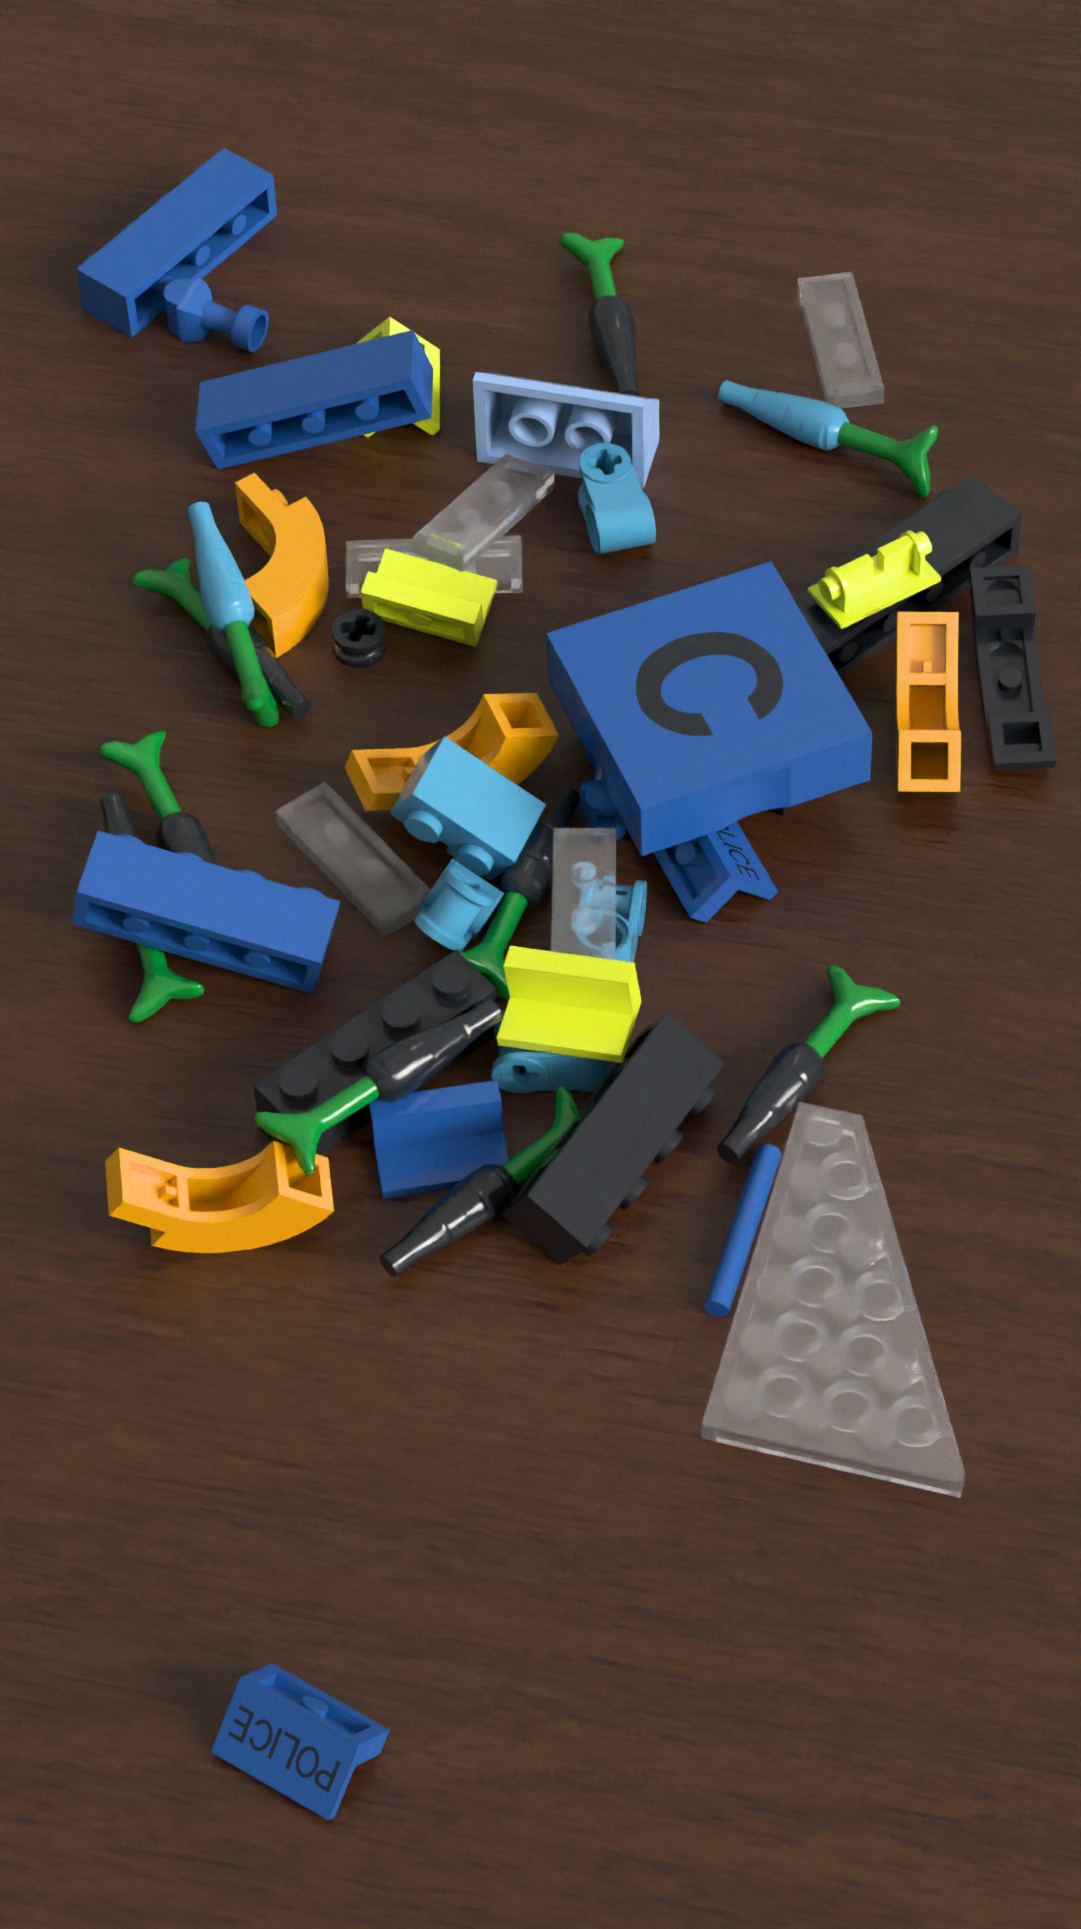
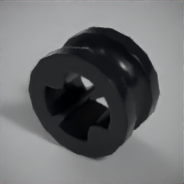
M352 609L339 615L332 624L333 652L337 660L343 665L352 668H365L380 661L386 652L385 625L381 617L375 612L366 609ZM358 635H363L360 642H355Z

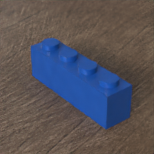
M225 148L220 150L206 163L198 166L188 178L171 192L163 195L133 223L125 226L115 238L98 252L90 255L76 269L82 309L132 338L166 309L163 291L170 281L177 278H191L197 280L198 277L204 278L277 216L273 174Z
M413 330L203 381L199 384L195 432L219 470L431 419L433 367Z
M97 831L76 892L72 924L314 995L333 933L340 901L325 897L321 892L311 888H293L266 880L260 874L250 870L235 871L211 864L192 853H174L146 845L138 838L130 835H112Z

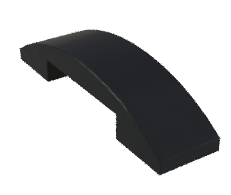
M1030 565L970 568V597L977 678L984 729L994 771L1055 768L1056 756L1050 712L1045 710L1034 629L1036 609Z

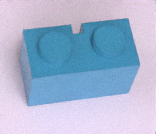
M444 736L420 757L389 814L404 823L406 830L417 839L434 844L438 841L443 842L448 846L445 851L455 857L458 863L476 875L484 876L492 881L507 866L513 865L516 862L546 804Z

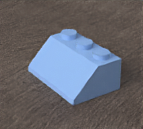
M475 372L473 396L477 462L581 478L579 471L581 453L588 446L608 442L619 445L627 451L641 488L645 487L659 443V399L502 374Z

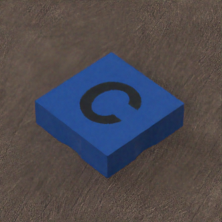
M772 561L546 633L548 683L579 741L590 751L600 765L605 777L608 795L641 856L722 830L730 824L758 812L791 807L870 780L872 731Z

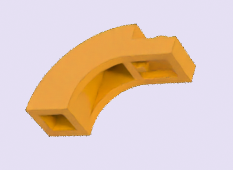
M253 473L235 482L239 521L271 556V559L258 573L245 580L254 606V617L250 625L263 638L274 655L279 657L297 645L311 631L325 607L329 591L325 535L320 517L307 497L289 505L279 490H270Z
M897 612L895 763L898 791L960 792L961 730L959 729L958 720L959 612Z
M537 693L483 694L472 716L461 727L446 737L519 785L547 757L555 745L559 734ZM438 741L414 748L352 750L344 768L365 811L391 810L420 757Z
M274 1140L263 1151L252 1158L234 1165L218 1168L183 1167L123 1148H118L105 1161L109 1216L149 1227L151 1246L167 1250L190 1253H223L268 1246L312 1228L334 1212L328 1157L316 1154L314 1173L308 1176L298 1166L293 1146Z

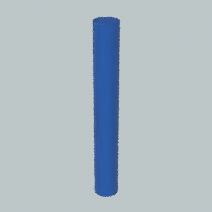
M760 1144L756 1149L703 1305L704 1310L710 1315L726 1317L730 1312L782 1156L781 1151L771 1144Z

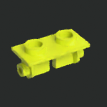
M908 530L903 532L899 539L878 548L877 555L873 557L865 554L838 568L833 566L827 569L824 578L820 579L817 584L808 587V593L840 629H843L940 582L941 576L925 560V555L932 552V545L928 536L923 531L914 533Z

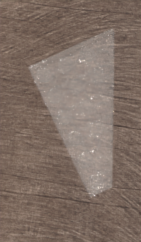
M799 1102L704 1414L701 1438L961 1498L965 1479L964 1466L863 1116Z

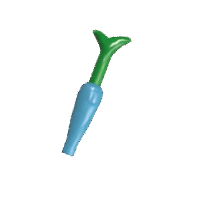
M728 380L724 381L720 387L719 401L740 408L769 426L809 446L822 450H832L840 445H845L890 461L905 474L922 498H926L929 495L931 481L926 454L937 439L939 428L936 425L930 426L913 438L898 441L850 424L845 412L830 403L783 392L750 388Z
M201 501L193 503L187 508V513L194 535L199 586L207 618L215 630L226 635L241 683V694L246 708L251 712L258 724L264 728L274 727L279 723V711L262 674L248 630V626L254 617L252 598L241 571L238 569L234 557L215 524L209 504Z

